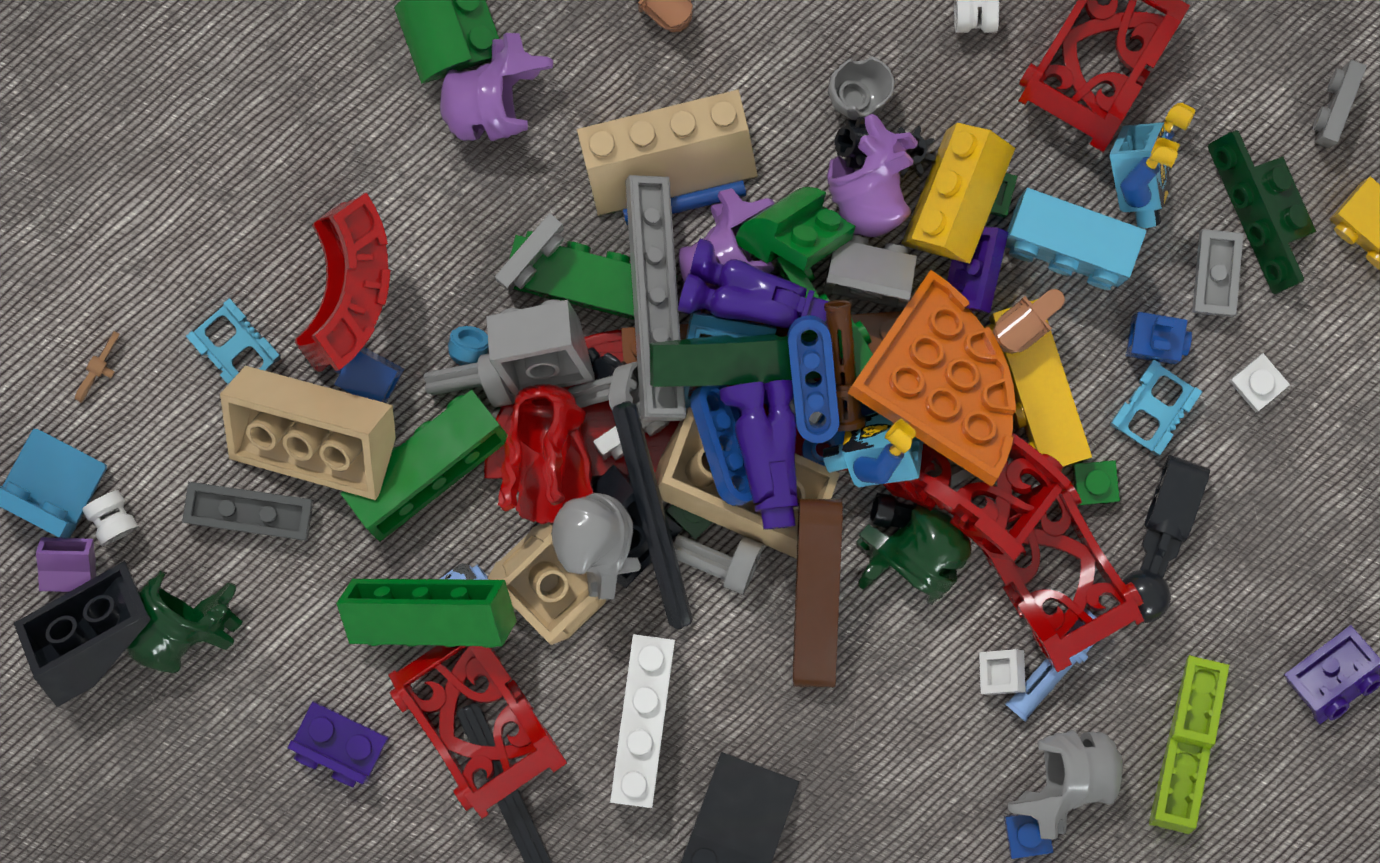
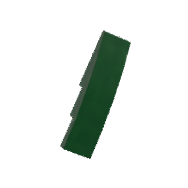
M816 333L801 335V339L805 342H812L817 337ZM775 334L734 338L729 335L649 343L650 385L653 387L739 385L752 382L767 383L776 380H792L788 336L779 337ZM811 371L805 376V379L821 378V375L816 371Z

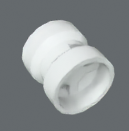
M954 0V27L956 33H968L971 29H981L984 33H997L999 26V0Z
M119 490L107 493L82 508L87 520L95 524L97 528L95 535L101 546L111 544L139 527L134 517L126 513L124 509L125 500Z

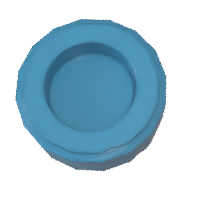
M462 326L454 329L450 334L448 342L450 357L460 366L477 363L480 355L489 354L488 335L483 330L473 326Z

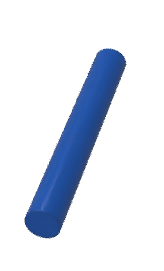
M743 180L671 197L672 214L720 203L719 191L731 188L740 198L745 197L746 190ZM626 208L623 209V214L626 225H628V213Z

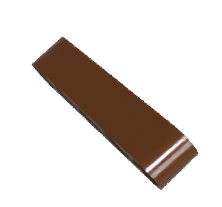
M799 499L793 687L835 688L843 522L842 499Z

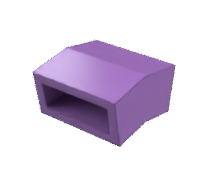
M40 538L36 551L39 591L70 592L96 577L93 539Z

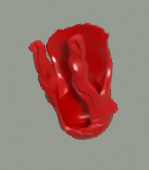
M536 384L521 389L515 398V405L511 415V427L504 445L506 456L501 468L502 484L498 495V506L503 511H509L516 507L520 517L531 522L553 524L557 513L566 502L571 499L586 497L593 493L591 460L580 427L585 420V411L577 406L574 396L565 388L551 384ZM517 492H519L518 503L516 497Z

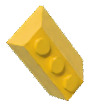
M956 123L948 128L901 244L905 247L970 264L1014 154L1015 147L988 129L962 123Z

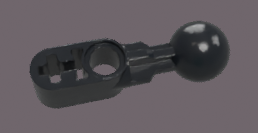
M1173 455L1168 456L1163 466L1145 519L1144 529H1146V533L1141 545L1145 555L1140 570L1128 574L1122 580L1125 585L1132 582L1144 604L1138 607L1144 619L1142 623L1158 620L1166 613L1170 606L1171 591L1164 579V575L1169 561L1177 558L1182 542L1184 543L1191 532L1210 475V468Z

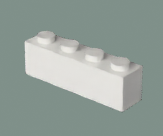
M633 634L610 803L647 808L653 807L675 640Z

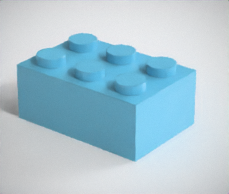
M1026 188L1017 201L1007 229L1009 233L1005 247L1010 249L1009 255L1026 262H1032L1033 258L1048 262V269L1065 276H1071L1073 272L1087 276L1088 284L1104 290H1111L1112 286L1119 287L1130 278L1147 230Z

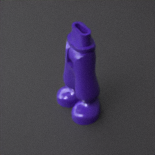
M700 238L694 253L690 274L687 275L682 289L678 311L690 314L706 309L713 316L722 319L754 321L789 329L796 319L806 315L819 317L826 322L824 304L830 301L813 297L815 292L813 290H809L806 297L807 288L764 272L741 260L730 259L724 264L718 263L712 242ZM707 285H713L718 289H711Z
M776 380L765 384L763 382H752L720 389V400L725 405L737 407L741 411L742 416L738 418L735 424V433L743 457L753 502L760 503L755 506V512H761L763 530L796 526L793 508L799 506L795 468L797 425L796 417L789 406L790 401L794 398L792 380ZM764 404L768 407V416H766Z

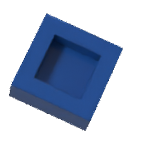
M1028 815L1004 816L1011 859L1053 853L1052 840L1041 839L1038 820Z

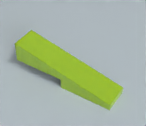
M1191 655L1186 659L1149 825L1190 834L1197 827L1211 748L1215 745L1230 666L1228 664Z

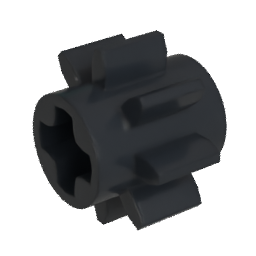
M858 117L857 120L846 119V126L841 127L835 136L837 156L847 157L846 167L862 169L867 156L858 148L861 137L868 135L865 118Z
M920 126L915 129L914 133H911L918 141L916 147L918 155L914 156L911 166L900 171L901 178L906 175L907 171L915 170L916 174L921 177L924 174L921 164L923 162L928 164L935 162L936 157L927 153L928 148L934 144L935 140L934 138L924 140L920 136ZM902 127L898 128L897 134L906 132Z

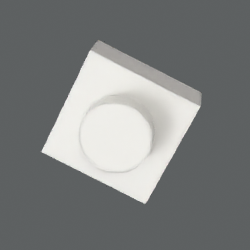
M1264 353L1260 354L1229 380L1255 413L1260 411L1290 385Z
M1024 650L979 652L981 694L997 695L1026 692Z

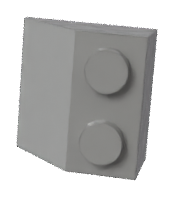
M853 235L852 240L832 252L823 292L900 309L905 308L910 300L917 256L908 254L909 248L891 243H885L884 249L868 246L869 240L867 238Z
M568 299L563 301L547 300L541 305L524 309L508 308L500 314L486 316L490 362L514 397H516L521 389L536 384L567 387L595 381L580 319Z

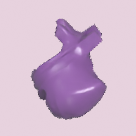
M520 33L503 34V39L492 40V61L490 64L487 63L471 71H447L442 84L440 113L450 132L455 134L458 139L463 141L478 140L485 130L489 139L496 141L500 138H509L511 135H517L522 131L528 130L527 120L516 119L513 104V85L519 79L533 80L541 70L553 68V60L546 56H531L525 52Z
M869 114L865 117L868 135L862 136L858 148L867 156L862 169L854 170L853 168L846 167V161L841 156L830 160L827 180L828 190L832 195L831 200L839 206L840 211L838 214L847 222L856 226L854 235L878 237L895 229L911 214V209L905 203L900 188L899 171L913 164L914 160L906 153V150L917 147L918 141L910 132L894 134L886 130L878 116Z
M732 188L719 191L718 197L722 203L712 205L710 208L716 226L703 238L711 241L714 245L716 261L724 264L730 259H737L770 274L774 270L772 262L767 264L762 260L753 261L749 252L738 246L736 235L745 222L775 204L773 199L765 198L750 203L742 201ZM698 242L679 249L678 262L684 283L687 275L690 274ZM707 285L711 289H718L713 285Z

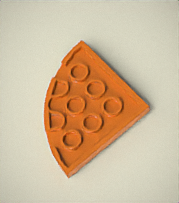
M930 270L851 386L848 394L893 423L903 419L915 429V437L992 487L1007 462L1014 438L1012 437L1016 401L1009 366L990 327L984 328L973 312L966 308L970 304L966 297L933 270Z

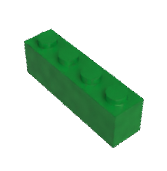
M527 231L526 237L515 235L510 258L533 233L532 231ZM567 241L566 247L559 246L550 257L543 254L532 266L537 270L535 275L522 289H519L517 286L513 288L516 291L552 300L563 301L568 299L572 305L634 320L631 259L624 254L607 251L606 257L590 254L591 247Z
M470 390L465 395L454 398L448 404L447 409L435 419L421 424L415 430L414 435L403 444L393 447L381 491L376 500L344 491L340 492V494L365 528L381 542L505 444L508 434L474 391Z
M352 579L336 603L349 644H368L370 646L406 645L410 647L418 645L502 647L517 622L505 580Z

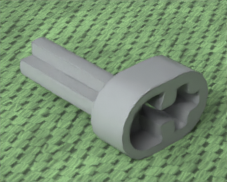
M489 354L480 355L477 363L426 372L423 377L426 382V393L432 396L482 386L493 407L515 404L516 397H514L491 364Z
M637 361L618 366L614 370L613 376L576 385L568 389L574 396L577 406L581 408L609 400V405L613 411L615 405L630 401L637 405L639 415L641 416Z
M679 534L674 543L678 561L725 580L723 587L741 595L745 594L752 580L764 547L763 543L743 536L734 556L731 557Z

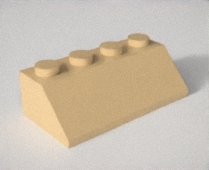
M739 89L577 129L598 216L623 211V209L627 208L625 180L629 175L669 177L671 197L758 177Z
M246 365L220 393L229 459L376 500L379 496L396 439L393 405Z
M688 407L686 409V418L679 422L660 458L655 472L661 499L797 559L799 506L793 508L796 526L763 530L761 512H755V506L760 503H754L753 500L741 506H732L726 503L717 492L692 409ZM795 454L798 503L799 499H831L840 473L836 471L829 473L825 466Z

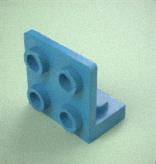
M33 429L3 486H0V507L59 538H71L83 515L82 508L89 504L107 470V465L39 429Z

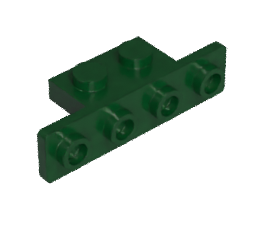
M1238 130L1229 132L1209 143L1208 150L1271 292L1278 294L1302 283L1304 277L1289 243L1307 237L1317 231L1284 157L1254 166Z

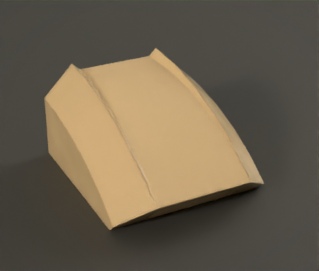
M546 523L533 527L500 561L496 562L487 579L505 580L512 606L550 645L570 638L605 604L606 599L589 596L587 573L575 574L565 570L558 560L552 544V524Z

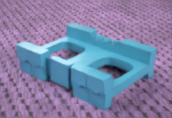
M230 298L194 332L191 331L186 335L187 339L201 355H209L208 358L219 370L223 371L220 376L227 384L239 373L233 366V360L248 347H253L263 358V365L259 368L260 370L266 371L281 359V355L265 337H262L252 327V324L247 321L245 314ZM225 316L235 326L236 334L223 346L217 347L207 337L206 329L219 317Z
M1152 360L1139 380L1141 385L1136 388L1129 399V403L1125 402L1121 406L1110 425L1148 449L1154 455L1160 456L1174 435L1170 431L1176 429L1175 425L1180 423V419L1184 417L1185 412L1188 413L1202 391L1192 387L1162 367L1156 360ZM1161 376L1168 377L1182 388V393L1173 406L1165 405L1151 394L1153 386ZM1138 410L1145 411L1159 422L1158 429L1148 441L1130 431L1128 427L1129 422Z

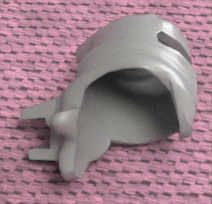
M592 493L586 497L569 500L559 510L552 525V544L558 560L567 572L575 574L587 573L590 597L614 599L617 575L637 572L641 569L638 558H627L633 534V521L627 510L617 499L601 493Z
M1070 730L1065 733L1058 732L1054 735H1048L1038 740L1039 750H1044L1046 786L1040 793L1025 791L1017 801L1008 803V810L1013 814L1032 816L1038 820L1041 839L1056 840L1058 834L1066 833L1067 814L1071 809L1081 807L1085 803L1101 802L1113 804L1121 788L1123 759L1117 750L1115 742L1107 734L1100 731L1083 733L1079 737L1074 730Z

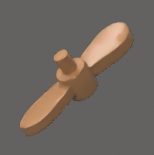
M113 331L100 356H93L86 368L89 373L78 388L75 400L81 403L84 401L97 376L101 377L103 374L110 379L113 377L115 371L107 367L108 363L105 360L117 342L119 333Z

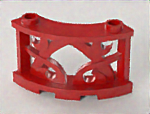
M1078 0L1039 66L1037 67L1030 63L1018 85L1025 88L1018 102L1026 105L1030 101L1091 136L1093 139L1090 145L1104 153L1151 73L1144 68L1145 65L1151 68L1155 67L1190 5L1182 0H1141L1164 13V16L1148 12H1133L1137 0H1128L1125 11L1121 13H1115L1118 7V0H1111L1108 5H1100L1097 0ZM1085 7L1088 16L1092 20L1072 29ZM1127 29H1134L1130 41L1132 39H1139L1142 43L1140 50L1130 51L1127 49L1125 42ZM1118 30L1115 40L1116 53L1122 64L1132 71L1130 76L1107 72L1094 76L1086 83L1078 62L1077 43L1100 33ZM1062 46L1064 66L1058 64L1050 65ZM1055 77L1060 81L1061 85L1054 89L1045 84L1044 81L1047 78ZM1106 83L1112 86L1114 95L1111 97L1105 96L1102 93V88L1098 90L1096 95L1091 90L1098 85ZM1072 87L1076 93L1072 98L1062 93Z
M367 192L356 199L340 203L312 224L324 252L326 286L322 302L315 317L306 329L295 338V344L316 372H322L330 364L335 371H338L349 363L373 334L382 307L386 304L391 272L388 269L386 247L388 241L382 220Z
M1012 432V437L1014 438L1009 457L1014 461L1008 464L1007 460L997 479V487L994 485L991 487L984 482H975L965 485L957 492L950 488L952 473L947 457L924 442L919 478L883 485L893 496L915 502L930 511L935 505L942 510L948 511L954 515L950 523L971 538L990 557L1015 561L1024 549L1022 543L1061 491L1068 488L1071 481L1061 472L1063 467L1058 460L1048 454L1039 453ZM931 461H935L942 469V473L934 478L926 474L931 470H935V466ZM1024 474H1031L1043 486L1030 505L1012 495V490L1019 494H1028L1032 491L1031 485L1025 484L1020 479ZM977 495H985L996 499V504L992 499L985 497L987 505L984 508H979L972 503V499ZM1012 508L1022 515L1008 533L1006 528Z
M1072 483L1066 490L1063 489L1055 499L1062 514L1060 520L1056 522L1050 521L1045 513L1041 518V529H1033L1022 543V546H1030L1032 561L1028 567L1021 568L1014 561L990 557L981 548L989 565L994 567L999 578L1003 581L1005 586L1002 588L1020 618L1024 616L1026 623L1033 633L1034 640L1057 673L1072 665L1070 657L1133 621L1136 625L1144 621L1138 608L1144 604L1138 590L1132 582L1125 585L1101 550L1077 507L1082 501ZM1040 484L1033 488L1030 493L1022 494L1017 498L1030 505L1043 486ZM1011 508L1008 523L1022 514ZM1070 525H1072L1081 543L1065 536ZM1039 546L1065 552L1080 560V579L1073 601L1065 594L1055 590L1042 589L1030 593L1026 588V585L1034 579L1039 569ZM1024 548L1023 551L1020 553V554H1023L1024 556H1026L1025 548ZM1095 566L1106 583L1093 585ZM1102 595H1110L1119 603L1118 606L1095 619H1092L1084 612L1086 605L1095 611L1106 610V607L1099 603V598ZM1049 600H1054L1068 610L1064 614L1063 610L1057 606L1056 613L1048 615L1044 612L1043 605ZM1078 620L1084 623L1083 626L1067 634Z
M436 645L398 672L394 670L388 674L395 687L389 693L402 712L408 709L411 711L440 754L458 784V787L453 789V792L466 811L473 807L483 819L489 815L488 808L550 767L554 773L567 764V761L546 727L533 712V707L515 680L507 684L512 678L493 648L468 646L451 672L441 663L466 646L445 647ZM435 668L448 680L444 688L433 681L424 682L432 688L433 696L429 700H422L414 692L411 684ZM481 676L486 677L489 682L488 689L483 693L474 692L465 685L468 678L476 686V680ZM460 693L470 700L484 704L498 702L502 699L506 700L508 705L500 712L494 724L493 737L495 746L476 745L455 737V715ZM440 711L439 732L426 713ZM509 723H516L519 727V732L512 737L507 735L512 745L505 746L503 739L504 727ZM452 752L471 758L464 770ZM524 757L511 766L510 760ZM493 761H500L503 772L490 780L495 769ZM486 770L487 779L490 781L477 789L474 776L477 771Z

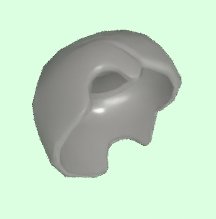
M870 56L863 61L848 59L831 75L828 95L835 110L852 120H857L858 117L865 118L869 114L877 116L893 97L895 79L891 69L876 57Z

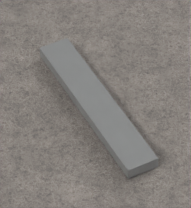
M629 175L625 183L641 420L682 421L686 418L684 386L653 387L650 385L649 343L681 340L669 177Z

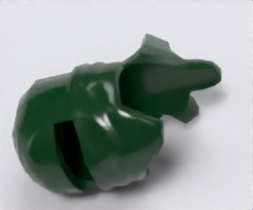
M917 505L911 512V520L904 528L898 529L893 536H887L868 524L859 534L860 538L856 541V544L869 556L868 566L863 571L858 581V586L864 590L882 572L892 567L914 588L929 595L927 603L933 605L934 601L942 598L943 594L947 593L957 582L956 569L963 568L967 559L971 556V541L966 534L950 523L953 517L935 507L929 510L921 505Z
M159 570L158 575L150 579L148 584L140 590V595L151 620L127 647L129 656L148 668L162 672L177 673L181 668V657L189 647L198 642L204 641L227 650L233 645L235 640L223 630L226 628L234 632L243 622L229 609V601L236 592L235 584L227 583L216 594L202 600L195 608H192L183 600L161 588L162 581L167 572Z

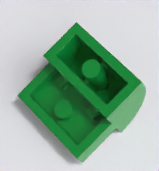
M401 0L395 5L394 9L421 84L445 78L449 70L462 71L465 68L492 61V40L499 39L486 0Z
M802 187L745 222L737 232L736 241L738 246L767 264L781 256L801 270L806 271L852 240L856 226L847 222L837 212L823 206L826 196L825 191L814 187Z

